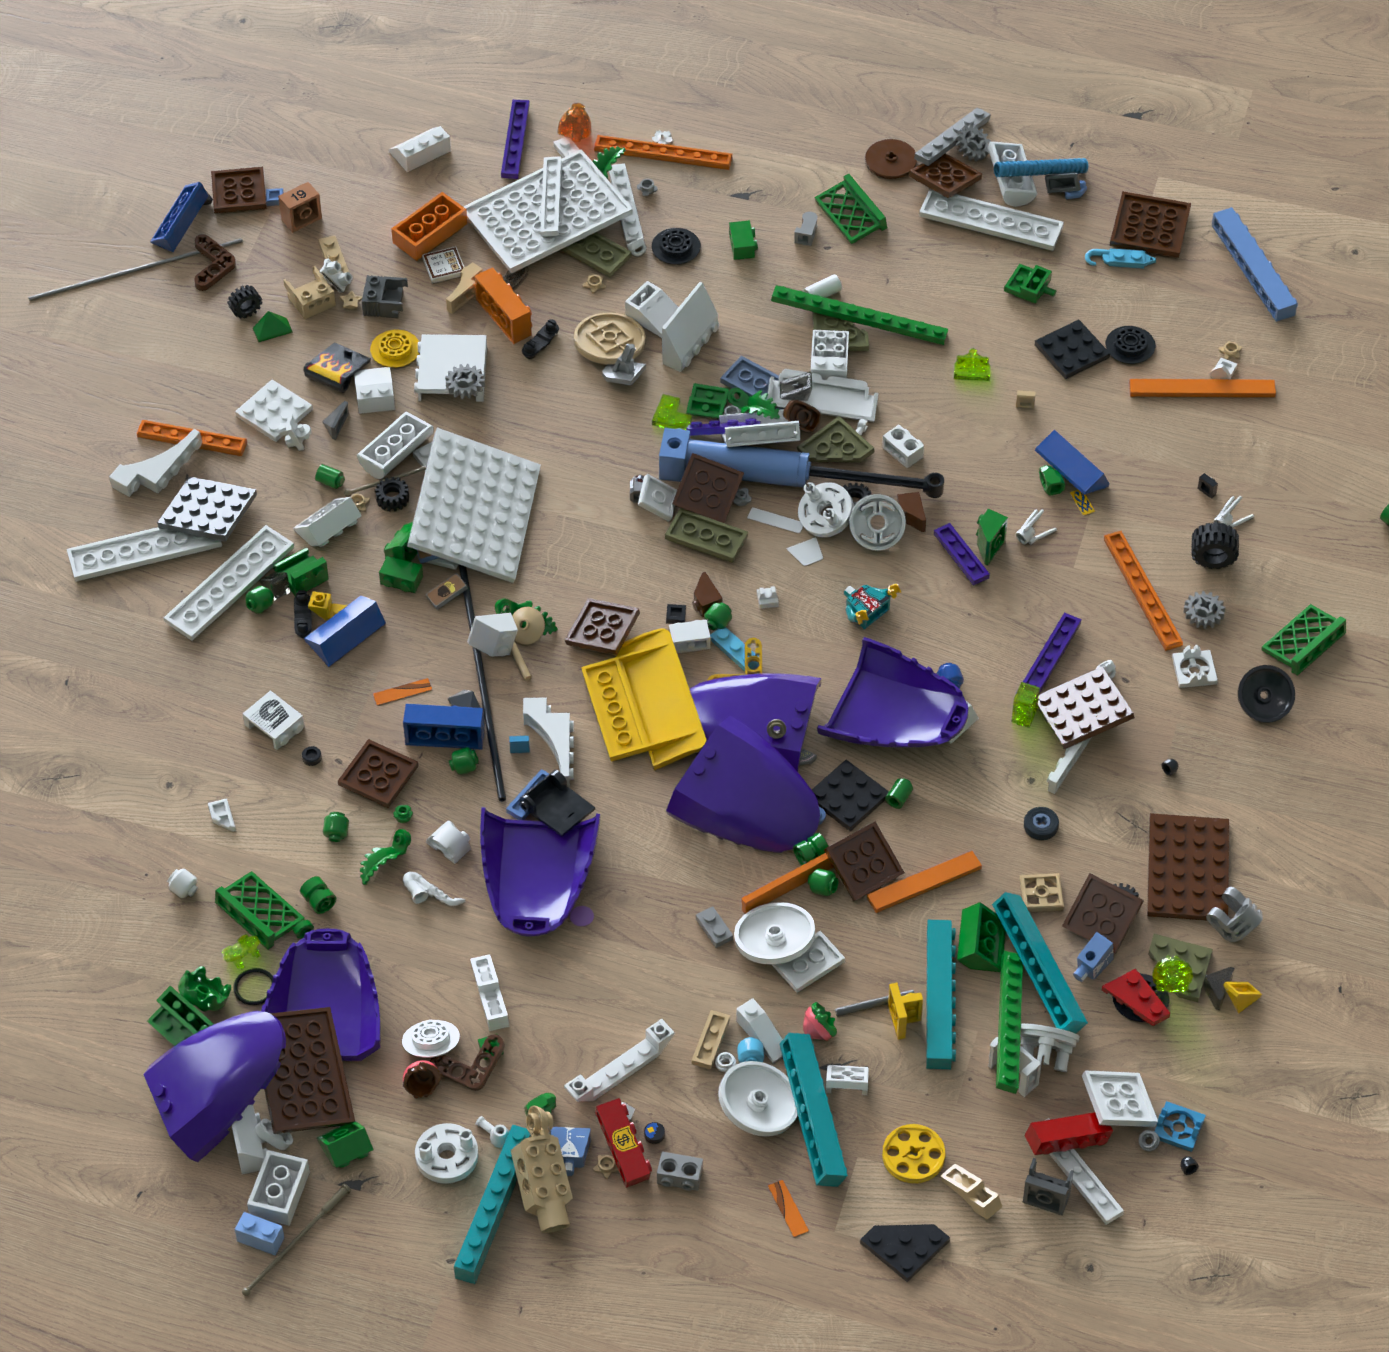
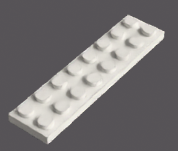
M929 189L919 212V217L1051 251L1054 250L1064 225L1062 221L957 194L946 198Z
M265 525L164 617V622L193 641L272 569L274 564L278 563L294 549V543Z
M157 527L69 548L67 553L75 582L222 547V543L220 540L159 529Z

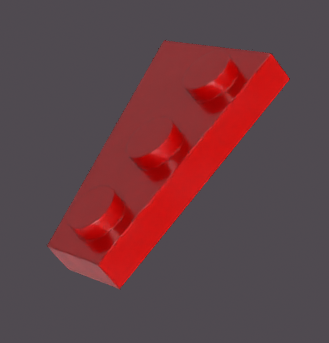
M1136 968L1102 986L1101 990L1114 996L1117 1002L1120 1004L1124 1003L1133 1010L1134 1014L1152 1026L1170 1018L1169 1010Z

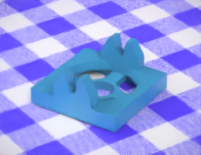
M1166 1101L1154 1132L1158 1134L1160 1141L1192 1152L1206 1115ZM1171 1114H1180L1179 1119L1173 1122L1166 1119ZM1186 1117L1191 1118L1194 1122V1129L1187 1127L1185 1123ZM1175 1124H1182L1185 1130L1176 1132L1173 1126ZM1163 1126L1170 1128L1173 1133L1172 1137L1166 1133ZM1184 1134L1191 1135L1190 1137L1185 1139H1178L1179 1136H1183Z

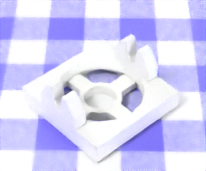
M1189 645L1183 650V653L1172 654L1179 688L1217 684L1218 680L1210 650L1201 651L1198 645H1195L1194 649H1190ZM1195 659L1203 660L1208 666H1200L1196 663ZM1189 660L1190 665L1187 668H1180L1183 661ZM1191 667H1196L1200 670V672L1197 674L1196 672L1191 673L1189 669Z
M838 1065L827 1066L826 1093H831V1088L862 1090V1095H867L869 1068Z

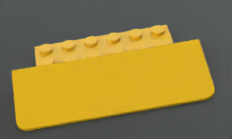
M656 629L624 642L619 653L616 655L617 657L581 667L611 762L648 751L653 769L657 770L700 751L706 743V737L671 634L667 629Z

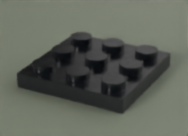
M1079 319L1035 340L1037 349L1065 380L1110 358V352Z
M847 759L812 789L818 800L819 807L824 809L826 814L848 831H852L881 805L889 792Z

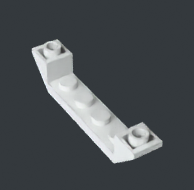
M660 1019L646 1029V1038L586 1080L580 1074L564 1085V1088L577 1102L595 1101L657 1058L675 1035V1032L663 1019Z

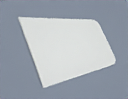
M816 537L786 548L804 566L823 559Z

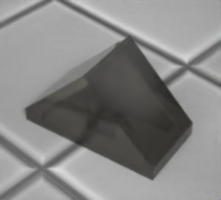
M811 372L780 382L781 399L808 401L812 391Z
M273 572L259 580L262 586L272 591L274 595L273 600L290 593L286 572Z
M1233 967L1205 975L1203 987L1216 1010L1220 1011L1227 994L1223 984L1225 982H1232L1235 970Z

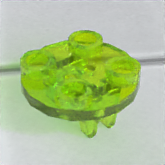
M247 934L242 935L237 939L236 944L228 946L221 951L224 961L233 962L238 969L242 970L245 968L241 961L244 956L249 953L253 957L256 956V958L261 956L257 949L260 943L257 936L249 937Z
M1167 955L1166 959L1158 962L1153 968L1152 978L1157 990L1167 992L1186 991L1193 979L1192 967L1177 955L1173 958Z

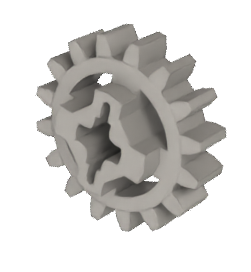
M972 124L965 125L957 132L958 136L955 137V140L958 141L956 146H960L958 151H963V157L968 156L970 161L974 158L975 162L979 159L982 160L989 154L988 143L991 142V140L986 138L988 134H983V129L978 130L977 125L974 127Z
M460 364L459 368L454 366L453 371H448V376H445L446 389L449 390V394L454 393V397L461 395V399L464 396L470 399L472 394L478 396L477 391L482 392V387H485L484 374H482L481 369L476 370L475 365L472 368L469 364L466 367Z
M1202 591L1201 595L1195 592L1194 597L1189 595L1188 600H1185L1183 613L1186 614L1185 619H1190V624L1196 623L1197 628L1200 625H1203L1204 629L1207 628V625L1214 628L1215 623L1219 625L1220 621L1224 619L1225 606H1223V600L1218 601L1219 596L1213 597L1212 592L1208 595L1205 594V591Z

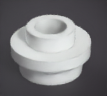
M728 1052L719 1054L715 1060L716 1068L721 1072H727L736 1065L735 1057Z

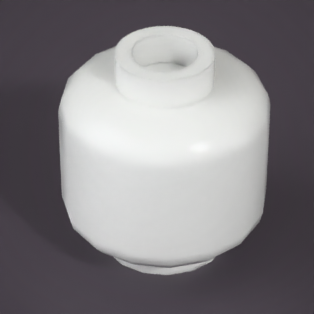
M176 869L167 881L169 883V890L180 898H185L188 895L192 897L198 889L196 886L197 878L186 869Z

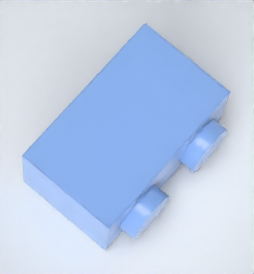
M246 1212L242 1214L235 1227L237 1242L272 1255H276L284 1240V1232L281 1225Z

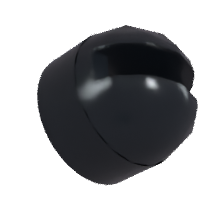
M1170 758L1164 761L1161 767L1165 774L1171 776L1177 772L1179 764L1175 759Z
M1188 1156L1181 1160L1180 1167L1185 1175H1191L1198 1170L1199 1165L1193 1157Z

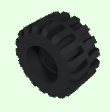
M1218 522L1199 526L1192 533V559L1196 564L1204 568L1208 567V569H1221L1222 567L1226 568L1228 565L1234 564V561H1237L1239 556V535L1237 531L1232 529L1230 525L1227 526L1224 523L1219 524Z

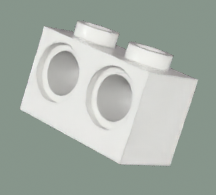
M897 425L883 435L882 448L906 468H909L923 458V443L914 438L907 429Z

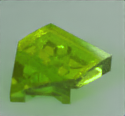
M974 348L970 349L969 353L964 356L958 355L954 363V379L990 381L989 358L980 356Z

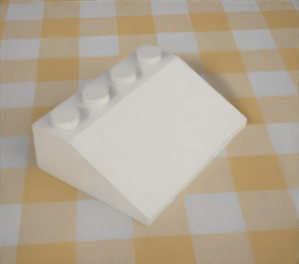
M701 282L697 284L662 327V364L679 372H682L685 367L689 366L691 359L698 355L703 344H706L712 333L716 332L719 328L718 313Z

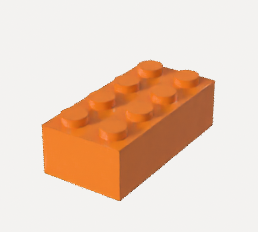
M441 192L391 228L393 244L418 261L422 258L423 254L429 253L468 224L467 209L444 192Z
M493 267L475 275L477 302L509 340L515 344L532 336L531 309L529 306H525L518 294L516 295L513 292L511 285L503 280L502 275L499 272L497 273Z

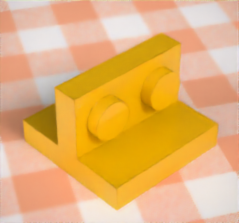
M898 983L889 984L888 1008L897 1039L899 1040L906 1038L907 1023L922 1020L923 997L921 993H908L905 996H901Z

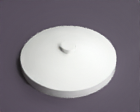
M769 903L750 910L738 921L734 932L739 952L747 959L761 964H781L800 957L812 946L816 934L811 915L803 908L789 903Z
M746 1061L731 1067L721 1080L718 1091L720 1105L729 1120L740 1129L757 1136H774L786 1131L795 1121L798 1113L789 1079L777 1068L762 1062Z

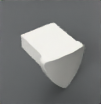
M1220 358L1210 376L1214 379H1231L1237 369V363Z

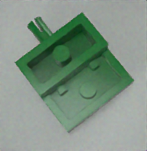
M1020 263L1004 286V292L1035 304L1043 294L1054 297L1057 290L1047 287L1051 281V270L1035 265L1033 269Z

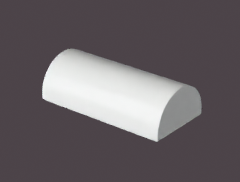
M990 142L988 145L993 166L996 162L1027 160L1022 144ZM1032 176L997 177L1003 200L1010 206L1026 205L1037 195Z
M405 412L357 454L358 461L367 473L374 478L382 479L433 434V426Z

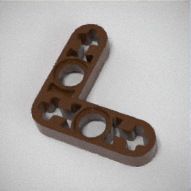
M200 234L195 237V248L197 251L212 261L209 266L194 278L195 288L199 291H206L235 268L236 259L234 255L209 236ZM217 250L220 253L218 255H212L211 251ZM212 270L220 271L218 274L210 273Z
M497 1034L488 1036L471 1067L446 1055L433 1057L430 1062L437 1067L435 1063L442 1060L448 1066V1071L443 1066L438 1067L443 1077L471 1090L478 1091L485 1086L504 1050L505 1044L503 1039ZM496 1040H498L497 1042L499 1046H495L492 1050V1046L490 1043H495ZM487 1057L491 1060L489 1066H480L481 1059ZM456 1067L463 1069V1073L459 1077L452 1075ZM477 1076H478V1079L480 1080V1082H479V1083L475 1082L474 1085H473V1082L471 1081V1079H472V1078L476 1079Z

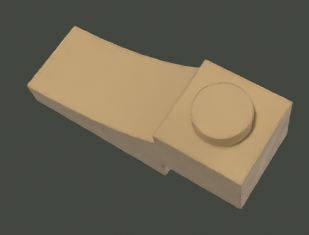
M472 262L462 269L459 285L446 298L447 311L451 314L476 295L474 276L483 272V269Z
M954 1164L940 1176L944 1184L958 1193L973 1208L974 1212L985 1219H989L1002 1208L999 1195L986 1188L983 1180L960 1166Z

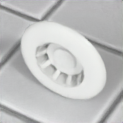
M427 1020L408 1029L403 1036L402 1044L405 1050L414 1056L422 1058L438 1057L448 1053L457 1045L459 1031L451 1023L440 1020Z

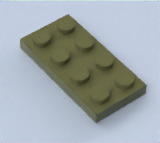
M597 232L560 249L608 277H611L632 257L631 251Z
M682 508L679 509L665 533L666 540L732 563L748 538V531Z

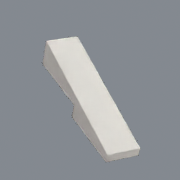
M486 955L470 959L489 1031L509 1027L508 1014L499 989V982L491 956Z

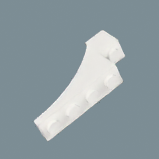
M193 429L178 444L153 458L129 465L120 464L109 476L112 488L128 497L138 490L140 484L159 493L168 485L169 480L178 474L181 466L189 461L193 452L200 448L202 444L200 432Z
M523 698L524 725H529L548 744L556 758L560 772L566 778L567 787L570 788V780L574 779L573 768H570V764H574V753L570 752V748H574V736H570V732H574V721H570V713H551V705H547V698Z

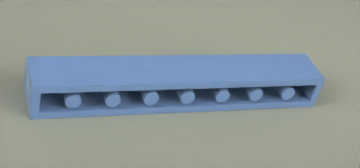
M1232 207L1213 213L1212 227L1274 320L1277 322L1295 316L1296 308L1298 307L1297 300L1292 297L1288 287L1282 282L1280 275L1275 272L1272 263L1267 260L1264 251L1257 245L1256 239L1251 236L1247 226L1242 223L1239 214Z

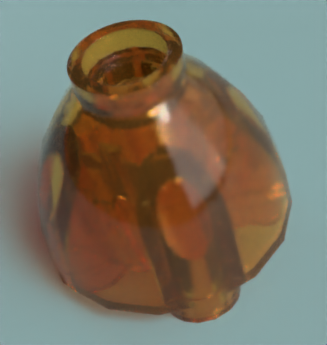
M572 104V107L561 116L558 123L557 133L571 138L573 142H581V139L591 135V120L583 104Z

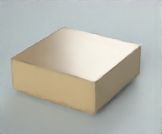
M1017 390L1016 407L1034 408L1036 392Z

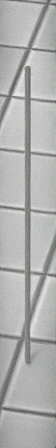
M237 239L219 245L225 247L232 244L240 243L243 241V239ZM194 251L186 253L183 255L157 261L129 270L121 271L100 278L92 279L71 286L29 297L28 299L33 300L51 294L59 293L62 291L70 290L98 281L106 280L109 278L117 277L145 268L153 267L174 260L200 254V252Z

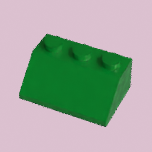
M981 902L962 909L957 961L972 970L1001 972V956L1004 951L1006 930L997 913Z

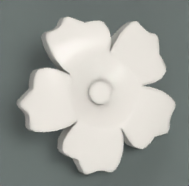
M660 130L656 131L654 137H652V142L671 144L673 142L669 131H664L663 133Z

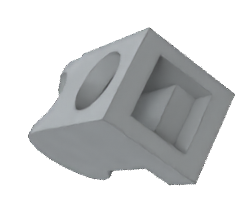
M805 212L802 215V226L795 229L794 243L812 246L817 230L816 213Z

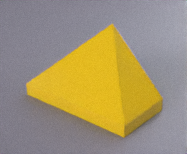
M1225 982L1223 984L1238 1014L1262 996L1249 982Z

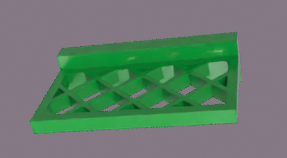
M850 174L843 176L844 181L815 197L818 205L851 244L878 229L883 231L888 228L886 217ZM842 188L846 190L845 195L836 194ZM828 197L831 198V202L825 203L822 202V199ZM835 198L843 199V203L834 204ZM854 200L855 204L854 206L845 205L846 201ZM832 208L841 209L839 214L831 213ZM844 209L853 210L851 215H843ZM863 211L864 215L863 217L855 216V212ZM841 219L850 220L849 225L840 224ZM853 220L862 221L861 226H852ZM865 222H872L874 224L871 227H864ZM850 230L859 231V233L853 237H851L849 234Z
M1310 604L1262 646V651L1291 667L1292 673L1298 676L1346 633V619L1341 616L1336 619ZM1313 612L1318 617L1307 618V615ZM1316 622L1319 623V627H1308L1307 624ZM1321 622L1332 623L1330 626H1321ZM1305 623V628L1294 629L1296 624ZM1320 632L1317 637H1309V633ZM1306 633L1307 637L1296 638L1295 634ZM1293 634L1292 639H1282L1284 635ZM1297 643H1308L1306 647L1297 648ZM1294 644L1295 648L1284 649L1283 645ZM1272 645H1281V649L1273 650L1270 647ZM1284 654H1296V656L1290 660Z
M252 871L226 888L221 886L215 890V903L267 950L274 946V941L291 931L296 924L305 920V917ZM250 879L256 883V886L244 885ZM242 891L241 896H232L230 892ZM244 891L256 892L255 897H243ZM258 892L267 893L270 895V898H259ZM243 902L255 903V907L246 908ZM257 903L269 904V909L257 908ZM271 904H280L283 910L271 909ZM256 914H268V920L258 919ZM270 915H282V921L270 920ZM294 916L296 920L293 922L284 921V917ZM269 926H282L281 930L276 933L269 928Z

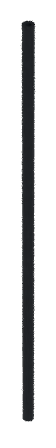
M458 564L460 577L468 588L463 594L469 630L471 631L475 614L467 567ZM473 647L498 800L503 802L506 800L482 655L480 650Z

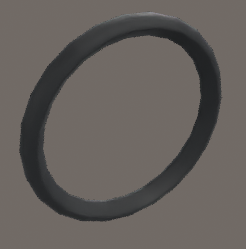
M261 968L245 970L237 976L233 985L236 998L248 1005L265 1003L267 996L258 1001H249L242 998L238 993V983L243 976L252 972H260L267 975L271 982H273V975Z

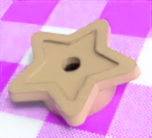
M589 275L587 282L583 284V287L590 288L592 293H595L598 289H605L606 286L602 283L603 276Z
M350 291L348 295L340 296V300L344 302L343 308L357 309L358 302L362 300V296L355 295L353 291Z
M1228 341L1224 347H1219V351L1224 353L1226 360L1231 357L1240 358L1239 351L1242 349V346H1238L1237 343Z
M359 493L353 494L351 498L358 510L366 511L365 505L370 499L364 498Z
M598 1155V1164L593 1168L594 1172H601L606 1179L609 1178L612 1172H618L613 1156Z

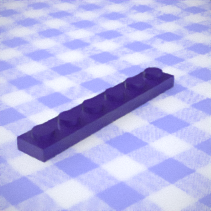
M512 99L501 178H519L530 107L529 100Z
M1064 612L1017 690L1015 698L1031 705L1034 704L1035 698L1040 694L1080 627L1082 619Z

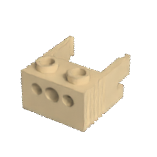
M315 266L312 268L316 280L294 289L289 281L283 279L284 287L288 291L289 300L304 320L336 306L334 290H332Z

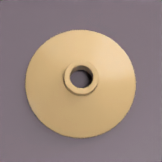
M523 607L514 612L512 617L518 629L515 641L523 645L533 644L538 641L545 629V621L542 614L532 607ZM523 622L527 624L525 628H522Z

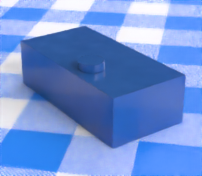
M421 704L405 705L403 718L405 745L461 749L469 747L470 749L483 750L485 734L483 708Z

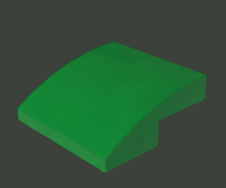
M694 383L686 414L719 419V415H724L729 388Z

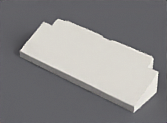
M784 369L779 374L778 381L774 380V377H770L767 399L773 398L771 404L776 403L778 408H785L791 400H799L815 407L823 415L840 416L855 420L864 419L868 422H874L878 393H874V396L868 395L869 387H867L868 385L865 381L835 376L828 377L826 381L822 380L820 374Z

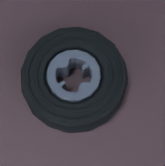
M1047 807L1032 808L1024 817L1025 832L1033 839L1048 840L1055 836L1058 831V816Z

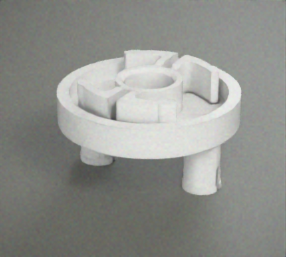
M808 482L809 487L805 484L804 491L806 493L798 507V517L803 527L810 534L817 537H831L842 532L849 525L850 514L854 507L849 493L842 486L835 483H821L815 486L814 483ZM827 506L833 507V508H827V510H828L829 513H827V512L824 510L823 516H821V512H822V510H823L825 507H827Z
M872 494L859 500L853 507L849 518V527L854 539L863 547L871 550H885L895 545L901 539L906 526L902 507L893 498L882 494ZM875 515H881L885 520L883 528L879 530L873 529L870 524L872 517Z
M445 1123L433 1126L426 1130L417 1141L415 1147L416 1163L420 1172L431 1181L443 1184L458 1182L470 1175L478 1162L476 1139L472 1135L471 1130L460 1125ZM445 1150H450L455 1154L449 1159L439 1157L440 1153Z

